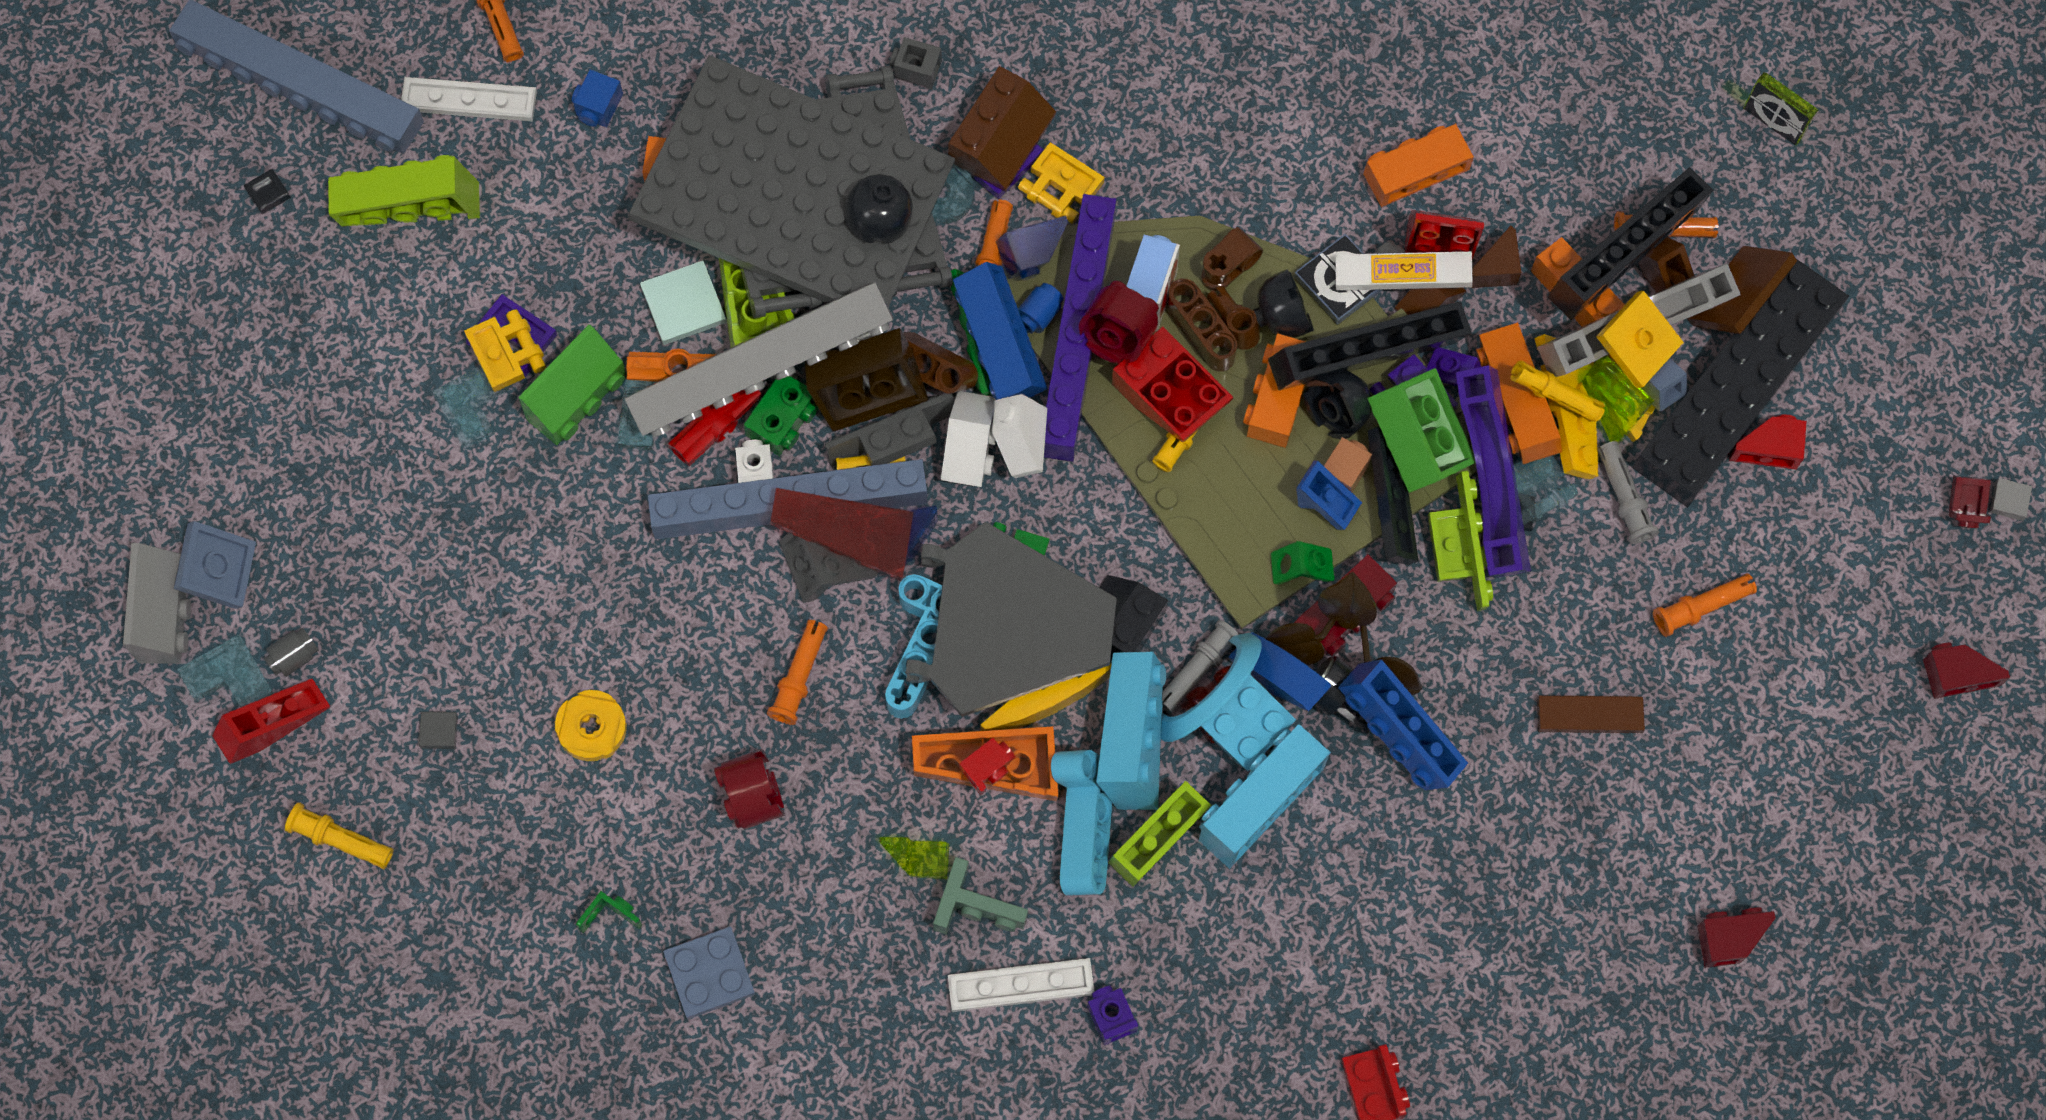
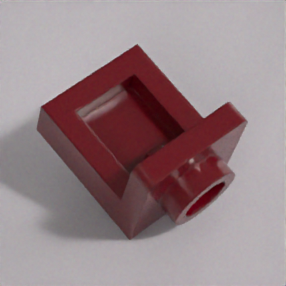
M1953 475L1949 517L1958 520V526L1979 528L1980 523H1990L1991 516L1987 515L1991 480Z

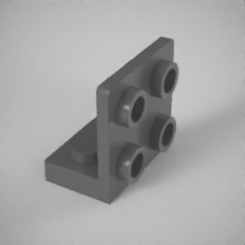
M854 515L797 523L779 541L803 603L816 600L832 585L873 579L878 575Z

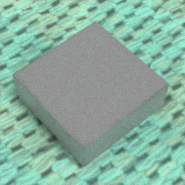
M1998 478L1995 481L1990 513L2024 521L2027 518L2032 486Z

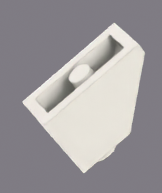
M1023 394L998 399L994 403L992 433L1008 470L1014 478L1043 472L1047 408Z

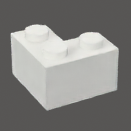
M963 391L957 393L949 417L941 475L942 481L982 487L984 476H991L994 456L988 455L989 445L996 444L992 433L994 403L996 400L994 397Z

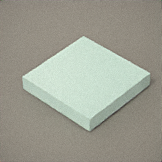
M704 261L640 283L663 345L727 323Z

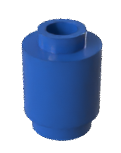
M1042 283L1040 287H1035L1018 308L1027 333H1042L1060 311L1064 298L1052 285Z

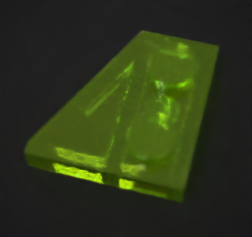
M1607 355L1598 359L1582 379L1588 396L1605 404L1603 408L1605 412L1600 421L1610 442L1617 441L1620 444L1654 403V400L1642 388H1636L1622 369Z

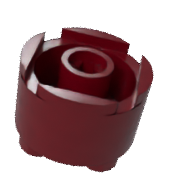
M1112 281L1109 286L1102 288L1083 315L1079 322V333L1082 335L1084 332L1088 339L1087 347L1100 358L1112 363H1120L1122 359H1130L1129 363L1134 362L1138 359L1158 326V304L1153 299L1144 297L1133 289L1128 288L1123 282Z
M763 749L722 762L721 766L714 768L719 786L721 788L724 787L729 799L724 800L726 812L729 819L734 820L738 829L743 828L745 830L785 816L782 810L784 804L774 772L766 769L764 765L769 760Z

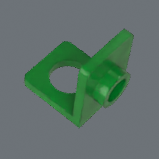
M1296 541L1271 553L1274 584L1280 585L1300 576L1325 582L1334 581L1333 557L1330 548ZM1289 555L1291 567L1287 573L1283 574L1281 571V561L1284 556Z
M602 891L599 892L576 923L579 931L584 934L606 905L636 928L640 929L642 926L640 919L631 913L634 909L633 906L619 896H616L613 900Z

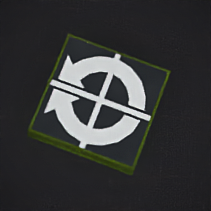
M1765 72L1757 79L1743 107L1748 113L1796 146L1803 139L1818 112L1816 107Z

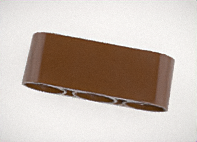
M1183 278L1175 280L1170 285L1168 291L1167 307L1169 313L1212 370L1218 372L1229 370L1234 365L1236 359L1237 341L1234 335L1192 280ZM1180 295L1188 296L1191 300L1186 303L1178 302L1175 298ZM1198 321L1207 322L1210 325V327L1206 329L1197 328L1194 324ZM1218 347L1226 348L1229 351V353L1226 355H1218L1213 350Z
M903 332L913 350L923 382L948 394L969 390L975 386L978 380V371L972 362L914 332ZM927 356L931 360V368L927 365ZM955 370L957 371V373H958V375H959V382H958V383H957V381L955 380V376H954Z

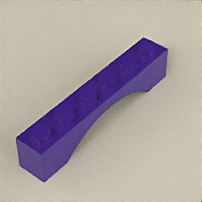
M1488 365L1455 372L1460 404L1470 435L1479 479L1483 512V543L1489 576L1500 578L1531 572L1498 370Z

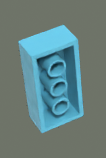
M1300 724L1292 732L1286 728L1274 741L1273 745L1275 746L1270 751V755L1267 757L1264 753L1261 754L1250 766L1249 769L1251 771L1247 775V779L1244 782L1240 778L1236 780L1225 793L1227 797L1224 799L1223 804L1219 807L1215 803L1202 817L1203 822L1199 826L1201 833L1198 841L1229 869L1324 770L1331 752Z

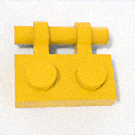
M1050 142L1031 166V173L1039 177L1034 184L1028 179L1023 178L1018 189L1027 194V199L1034 204L1039 202L1052 211L1051 215L1061 220L1063 218L1074 224L1080 213L1071 208V204L1074 200L1082 204L1083 194L1095 195L1104 184L1105 177ZM1049 185L1064 193L1060 199L1046 192Z
M517 309L511 310L506 314L510 323L506 326L500 327L496 317H493L464 330L494 392L525 379L520 367L522 365L530 364L534 373H540L547 368L542 359L544 353L540 345L534 343L529 333L531 327L528 321L522 319ZM513 338L518 339L522 350L513 353L508 343Z

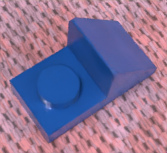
M1313 461L1296 488L1298 506L1300 508L1315 509L1337 530H1345L1362 504L1319 461Z

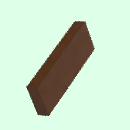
M1539 695L1537 698L1538 732L1643 733L1645 731L1643 697Z

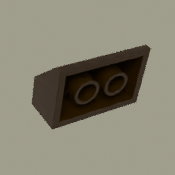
M900 328L859 341L858 344L843 351H840L838 348L826 352L827 358L809 366L807 361H805L807 390L833 432L928 401L913 350Z

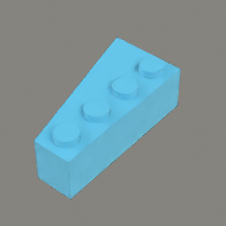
M1154 652L1113 653L1096 783L1115 807L1121 810H1158L1162 692L1166 682V669Z

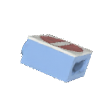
M1144 234L1127 287L1144 297L1153 299L1158 304V326L1155 330L1158 331L1168 302L1170 285L1175 281L1177 275L1180 245L1172 243L1164 236H1148Z

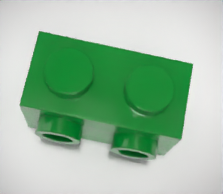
M791 376L780 380L776 378L744 423L745 436L751 440H761L763 445L770 444L771 452L779 457L785 449L791 450L799 438L800 433L797 431L803 422L810 423L818 411V406L807 390V386Z

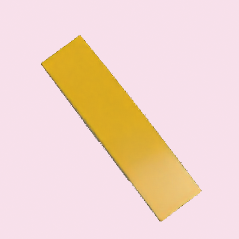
M1110 663L1109 666L1083 674L1080 678L1075 677L1046 687L1044 690L1040 689L1009 700L980 724V731L1019 729L1057 713L1085 697L1108 680L1112 664Z

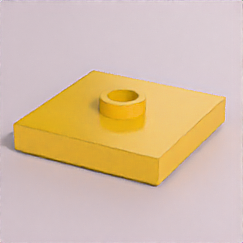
M1645 291L1636 292L1596 336L1636 388L1644 387L1684 343Z

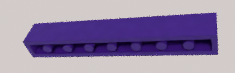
M1083 194L1046 404L1047 420L1044 458L1074 462L1092 351L1086 345L1088 339L1084 332L1082 335L1079 333V322L1098 292L1104 287L1116 217V198Z

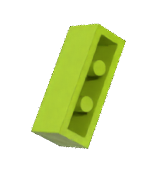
M1185 781L1111 857L1108 864L1134 887L1209 809L1211 804Z

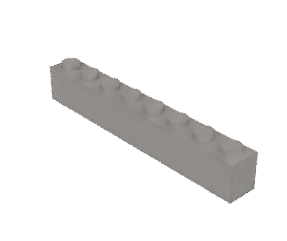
M874 281L627 396L625 401L642 436L651 432L652 437L655 438L672 430L670 423L682 418L685 424L702 416L703 414L700 409L713 404L715 409H718L734 401L732 394L744 389L746 395L765 387L763 380L773 375L776 376L777 380L783 379L795 373L794 366L801 362L807 361L809 366L827 358L825 353L827 350L838 346L839 350L843 351L858 344L859 342L856 337L868 331L871 337L890 329L888 322L894 318L877 281Z

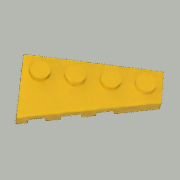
M1545 334L1535 338L1536 347L1556 338ZM1594 362L1568 374L1556 377L1559 381L1595 398ZM1545 365L1541 366L1542 372L1547 371ZM1548 399L1550 410L1554 413L1559 424L1558 432L1562 445L1560 457L1564 473L1583 479L1598 477L1596 422H1592L1582 415Z

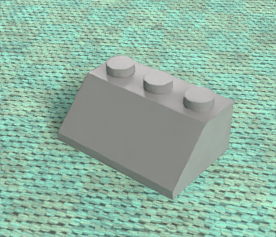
M131 543L123 645L138 663L181 664L182 653H187L188 634L184 632V621L189 620L191 616L190 599H186L187 593L174 589L181 554L140 543Z

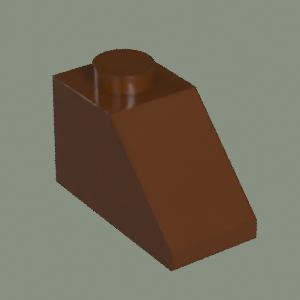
M1669 237L1638 262L1643 276L1656 293L1695 276L1684 244Z

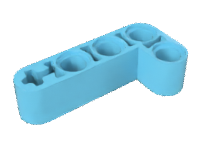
M916 574L908 575L900 582L898 588L899 601L905 611L921 619L885 693L887 710L891 715L900 719L907 718L915 712L930 682H907L906 665L907 660H919L929 665L933 663L935 644H926L923 642L922 637L927 633H937L939 611L936 608L940 605L943 587L939 583ZM911 589H919L924 594L918 600H911L905 596L907 591ZM905 684L909 686L907 689V701L903 700L900 705L896 704L895 697L900 698L902 696Z
M1092 750L1060 751L1054 753L1051 760V772L1054 780L1067 788L1060 866V886L1063 893L1067 896L1102 894L1106 886L1112 802L1096 783L1100 755Z

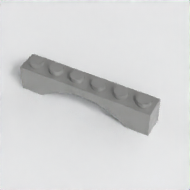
M1724 264L1653 294L1649 298L1669 324L1672 325L1741 294L1728 264ZM1620 310L1538 346V351L1547 371L1553 373L1555 377L1562 376L1609 354L1596 336Z

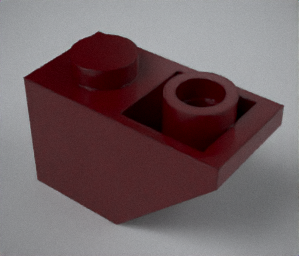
M1761 907L1742 910L1741 915L1728 916L1727 912L1724 911L1707 914L1706 919L1697 926L1705 968L1735 965L1744 961L1775 920V912H1763Z

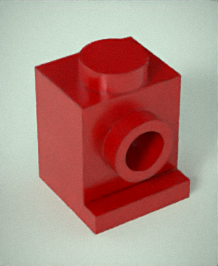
M991 738L960 762L959 769L981 796L986 792L987 787L985 783L987 781L994 785L1009 773L1006 767L1016 756L1004 741L998 744L994 738Z

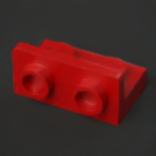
M1384 1044L1378 1046L1377 1049L1341 1059L1358 1120H1400L1406 1116V1109L1410 1108V1102L1405 1087L1399 1088L1395 1074L1399 1073L1400 1070L1394 1051L1389 1052L1387 1045Z

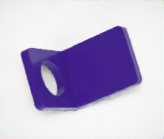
M1440 347L1435 348L1427 365L1428 370L1436 368L1443 383L1457 386L1455 372L1481 367L1477 357Z

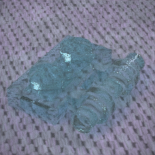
M1553 456L1527 464H1522V461L1514 465L1519 501L1524 509L1521 511L1523 525L1530 521L1533 524L1543 519V514L1554 508L1561 509L1568 505V500L1578 495V491L1572 483L1564 488L1557 486L1556 483L1564 478L1565 473ZM1541 491H1544L1547 495L1546 498L1537 503L1529 497Z

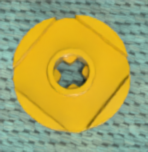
M585 690L577 693L578 696L571 698L569 701L566 700L557 712L555 731L560 744L572 757L582 761L607 759L615 753L625 739L627 723L624 713L616 700L605 692ZM590 718H596V723L600 726L599 730L594 731L593 734H587L586 729L581 727L582 723H588Z

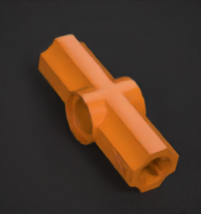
M680 348L672 349L667 353L629 352L626 366L628 383L654 384L676 374L672 372V369L677 365L683 364L689 368L717 354H691Z

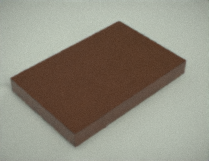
M1743 246L1728 264L1741 295L1687 318V320L1696 327L1741 334L1795 265L1797 259L1792 252Z

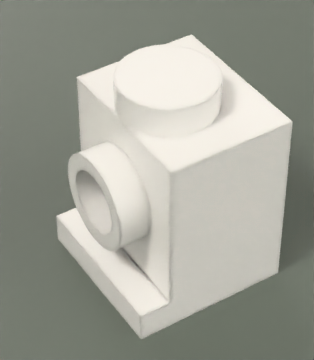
M754 439L747 440L742 443V447L735 448L738 483L773 479L770 444L763 445L761 440ZM760 460L757 466H750L748 464L749 461Z

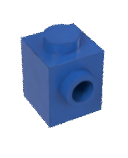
M590 69L583 84H578L572 95V103L579 120L588 126L595 127L598 124L607 128L623 96L621 83L617 79Z

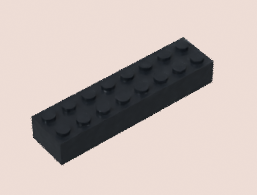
M1797 259L1795 265L1741 334L1734 333L1641 452L1632 468L1688 508L1731 453L1736 443L1741 440L1831 323L1849 295Z

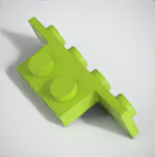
M1461 471L1456 476L1461 508L1429 512L1428 522L1438 582L1472 578L1477 611H1482L1488 608L1489 601L1493 600V588L1491 581L1485 580L1484 567H1487L1484 546L1480 547L1478 535L1483 530L1482 519L1479 512L1475 513L1473 500L1477 499L1475 479H1470L1468 471Z

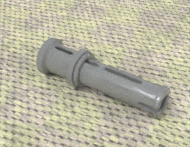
M1612 441L1600 446L1597 452L1620 504L1618 515L1620 518H1624L1628 527L1630 544H1638L1656 537L1659 534L1658 527L1653 526L1646 510L1649 505L1644 498H1640L1618 442Z
M1222 620L1216 622V629L1204 642L1200 641L1196 645V654L1163 690L1162 709L1166 707L1165 712L1172 714L1174 709L1211 667L1216 668L1223 663L1222 658L1233 646L1229 640L1233 636L1239 635L1228 623Z

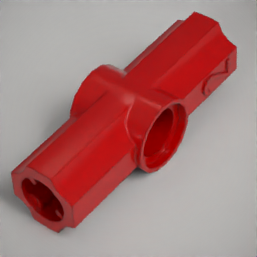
M743 389L732 394L734 401L715 409L714 405L711 404L700 409L703 415L692 420L668 443L669 448L684 464L690 467L715 442H722L727 432L731 434L734 431L738 420L762 398L761 392L757 390L746 395Z

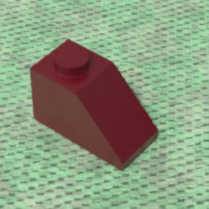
M1951 642L1936 645L1931 648L1932 651L1923 659L1934 699L2000 687L2010 678L2008 670L1965 644L1954 647Z

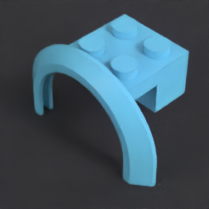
M1245 633L1235 635L1229 640L1237 649L1234 662L1220 683L1201 702L1178 716L1169 717L1162 713L1161 740L1164 742L1176 741L1201 726L1223 751L1237 764L1249 771L1254 761L1261 754H1265L1277 737L1286 728L1288 729L1296 719L1250 675L1260 656L1262 644L1255 635Z

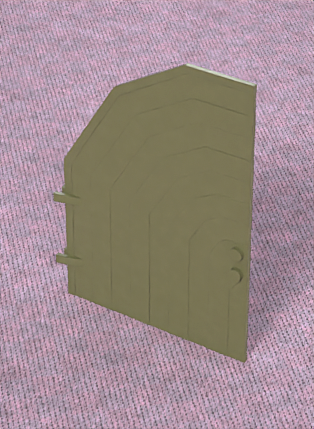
M1203 216L1117 221L1114 223L1104 287L1109 286L1112 281H1120L1127 286L1144 234L1148 236L1160 235L1168 238L1172 243L1180 245L1178 270L1175 280L1181 278L1192 280L1207 298V295L1212 290L1206 288L1201 279L1202 270L1204 269V256L1234 228ZM1078 224L1066 226L1002 267L1017 308L1020 307L1035 287H1040L1042 283H1048L1055 287L1064 298L1060 311L1042 333H1027L1034 353L1051 376ZM1249 234L1247 235L1263 248V254L1249 270L1243 272L1226 288L1237 305L1253 310L1259 307L1257 294L1265 280L1274 274L1288 269L1303 298V304L1306 309L1305 314L1309 313L1314 326V331L1295 338L1306 342L1407 315L1401 308L1388 317L1375 299L1372 298L1337 325L1294 278V272L1309 262L1311 258ZM1180 295L1175 298L1178 302L1186 303L1191 300L1188 296ZM1166 305L1159 329L1163 326L1233 396V400L1197 431L1192 438V446L1189 450L1183 451L1170 472L1159 469L1152 462L1154 456L1157 455L1168 439L1166 436L1168 431L1136 409L1112 385L1113 368L1119 363L1104 360L1093 352L1082 417L1242 630L1317 580L1300 576L1280 585L1274 584L1271 553L1296 541L1327 547L1332 550L1333 568H1335L1382 536L1381 522L1378 516L1377 494L1373 481L1372 459L1368 469L1352 492L1362 504L1345 530H1337L1315 509L1300 508L1297 501V486L1313 461H1319L1323 466L1326 464L1341 439L1329 436L1330 429L1324 424L1318 427L1312 420L1304 402V393L1308 391L1307 384L1303 391L1286 448L1247 437L1249 425L1243 423L1248 404L1255 405L1258 394L1253 393L1258 373L1265 374L1268 364L1262 363L1267 343L1274 345L1276 335L1270 331L1268 326L1261 328L1258 323L1260 330L1258 344L1248 350L1237 348L1234 365L1229 370L1218 372L1212 370L1206 364L1171 316ZM1198 321L1194 324L1197 328L1206 329L1210 327V325L1204 321ZM1244 326V327L1239 328L1238 330H1245V329H1248L1249 327H1248V326ZM1218 347L1213 350L1218 355H1226L1229 353V351L1223 347ZM1415 354V355L1417 356V358H1418V359L1424 364V366L1427 368V365H1426V364L1424 363V361L1420 358V356H1419L1418 354ZM1411 356L1359 369L1351 373L1364 380L1369 390L1377 382H1380L1386 389H1389L1394 385L1388 380V374ZM1457 397L1455 401L1458 403V408L1454 411L1473 452L1460 398ZM1372 411L1365 425L1353 436L1347 438L1348 441L1355 440L1362 443L1368 449V452L1369 438L1367 431L1379 426ZM1476 463L1440 481L1410 492L1412 516L1457 486L1456 476L1461 471H1468L1469 477L1477 473ZM1289 555L1284 556L1281 561V571L1283 574L1287 573L1291 567Z

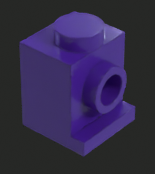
M1111 985L1091 994L1093 1000L1088 1001L1087 1008L1104 1046L1137 1032L1138 1023L1134 1019L1121 988L1113 991ZM1113 1005L1117 1007L1119 1013L1115 1017H1109L1105 1013L1107 1006Z

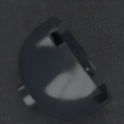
M883 174L866 176L856 182L847 195L845 204L847 226L855 236L865 242L873 243L874 240L885 241L884 244L894 242L904 235L911 222L913 203L910 193L900 181L892 176Z
M1283 270L1266 279L1260 286L1257 294L1259 307L1253 309L1260 327L1268 326L1274 335L1277 336L1278 333L1292 338L1314 331L1309 313L1305 314L1306 309L1303 304V298L1289 270Z
M1345 370L1332 373L1307 384L1308 391L1304 393L1306 409L1318 427L1324 424L1331 430L1328 433L1329 436L1337 439L1342 437L1345 439L1350 438L1369 419L1372 408L1368 401V398L1371 397L1368 386L1364 380L1350 371Z

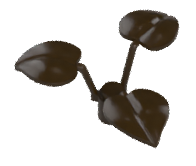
M1351 572L1339 582L1327 587L1320 594L1318 599L1319 609L1330 619L1319 634L1315 635L1313 628L1307 624L1290 623L1276 628L1266 637V640L1282 648L1304 664L1310 665L1318 662L1324 656L1325 647L1319 641L1325 639L1336 621L1346 629H1354L1359 625L1364 663L1371 662L1367 625L1376 619L1377 606L1364 583L1354 572ZM1381 657L1377 659L1383 660L1411 695H1415L1422 690L1423 686L1420 684L1418 674L1410 664L1397 657Z

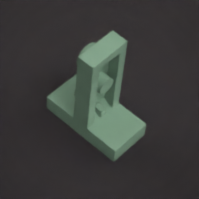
M955 857L933 922V931L947 935L956 908L961 910L960 914L971 920L981 921V918L985 917L994 920V925L1000 929L1015 932L1016 928L1024 930L1028 918V909L962 889L969 870V861Z

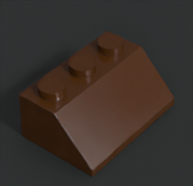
M999 66L949 141L948 155L956 158L955 165L1006 192L1054 119L1056 111L1029 81Z

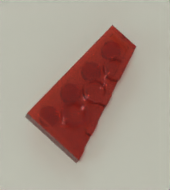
M776 488L770 525L809 542H816L829 548L834 553L841 556L842 554L861 562L864 566L871 569L876 568L891 575L890 577L902 581L913 512Z

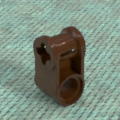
M1240 227L1234 228L1204 256V269L1201 274L1202 283L1206 288L1217 291L1216 287L1218 286L1227 288L1229 284L1243 272L1249 270L1263 254V248Z

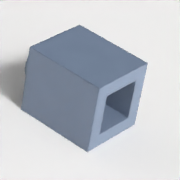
M1669 358L1644 387L1636 388L1634 386V388L1661 412L1687 394V373Z

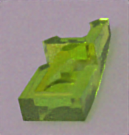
M879 837L880 844L910 877L947 880L950 845L947 842L912 841L909 837Z

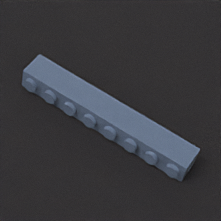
M193 0L187 2L169 30L175 42V47L187 56L196 54L203 57L204 62L214 69L220 70L222 67L232 71V75L243 83L249 84L250 81L259 84L260 88L270 96L278 97L280 94L288 98L294 107L302 111H306L309 108L317 112L323 121L331 125H335L338 122L346 126V129L358 138L363 139L367 136L375 140V143L387 152L392 153L396 150L405 154L424 123L419 108Z
M923 459L648 495L651 528L655 540L928 504Z

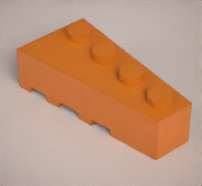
M1053 726L912 736L914 776L972 786L959 769V763L991 738H994L998 744L1004 741L1016 758L1006 767L1009 773L994 785L989 781L985 783L987 789L1057 801L1058 784L1051 772V760L1055 753Z

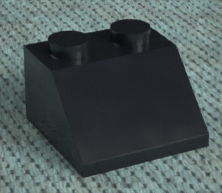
M1107 575L1099 588L1117 598L1111 656L1113 657V653L1140 652L1166 613L1168 600L1139 582Z

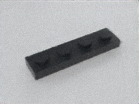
M1377 426L1367 432L1369 452L1372 454L1373 481L1377 494L1383 549L1386 560L1411 565L1418 562L1419 558L1409 492L1400 477L1393 455L1386 445L1382 430Z

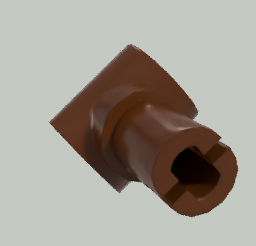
M1224 286L1216 287L1218 295L1214 290L1210 291L1207 295V300L1217 310L1223 322L1234 335L1237 341V348L1248 350L1255 347L1260 340V330L1255 312L1250 308L1237 305ZM1244 326H1248V327H1249L1248 329H1245V330H1238L1239 328L1244 327Z

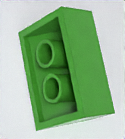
M588 325L518 397L526 420L555 445H558L563 439L565 441L569 440L578 430V423L586 415L592 416L602 404L601 399L609 390L614 392L622 385L625 380L624 375L626 374L623 361L591 325Z
M1436 368L1368 398L1372 413L1378 421L1385 437L1386 445L1393 455L1400 477L1409 493L1440 481L1476 463L1474 454Z

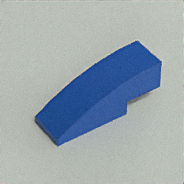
M1251 632V634L1260 639L1262 648L1257 663L1250 675L1257 682L1261 683L1270 694L1309 712L1329 690L1331 684L1293 655ZM1237 649L1229 655L1232 662H1234Z

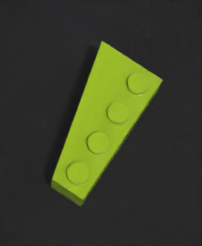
M441 155L437 156L435 160L423 162L407 161L403 165L394 167L376 166L370 171L359 173L347 171L343 172L341 176L328 178L329 215L341 226L387 224V218L390 217L398 222H417L419 216L424 215L437 217L438 221L452 220V214L468 213V219L480 218L479 181L455 156Z
M719 258L730 348L795 319L791 309L766 313L765 317L754 318L740 266ZM784 292L777 294L764 295L761 297L763 298V300L783 297L785 296Z

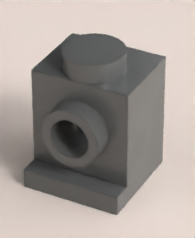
M904 37L900 48L895 47L891 56L890 66L894 67V77L926 86V89L932 90L942 63V48Z

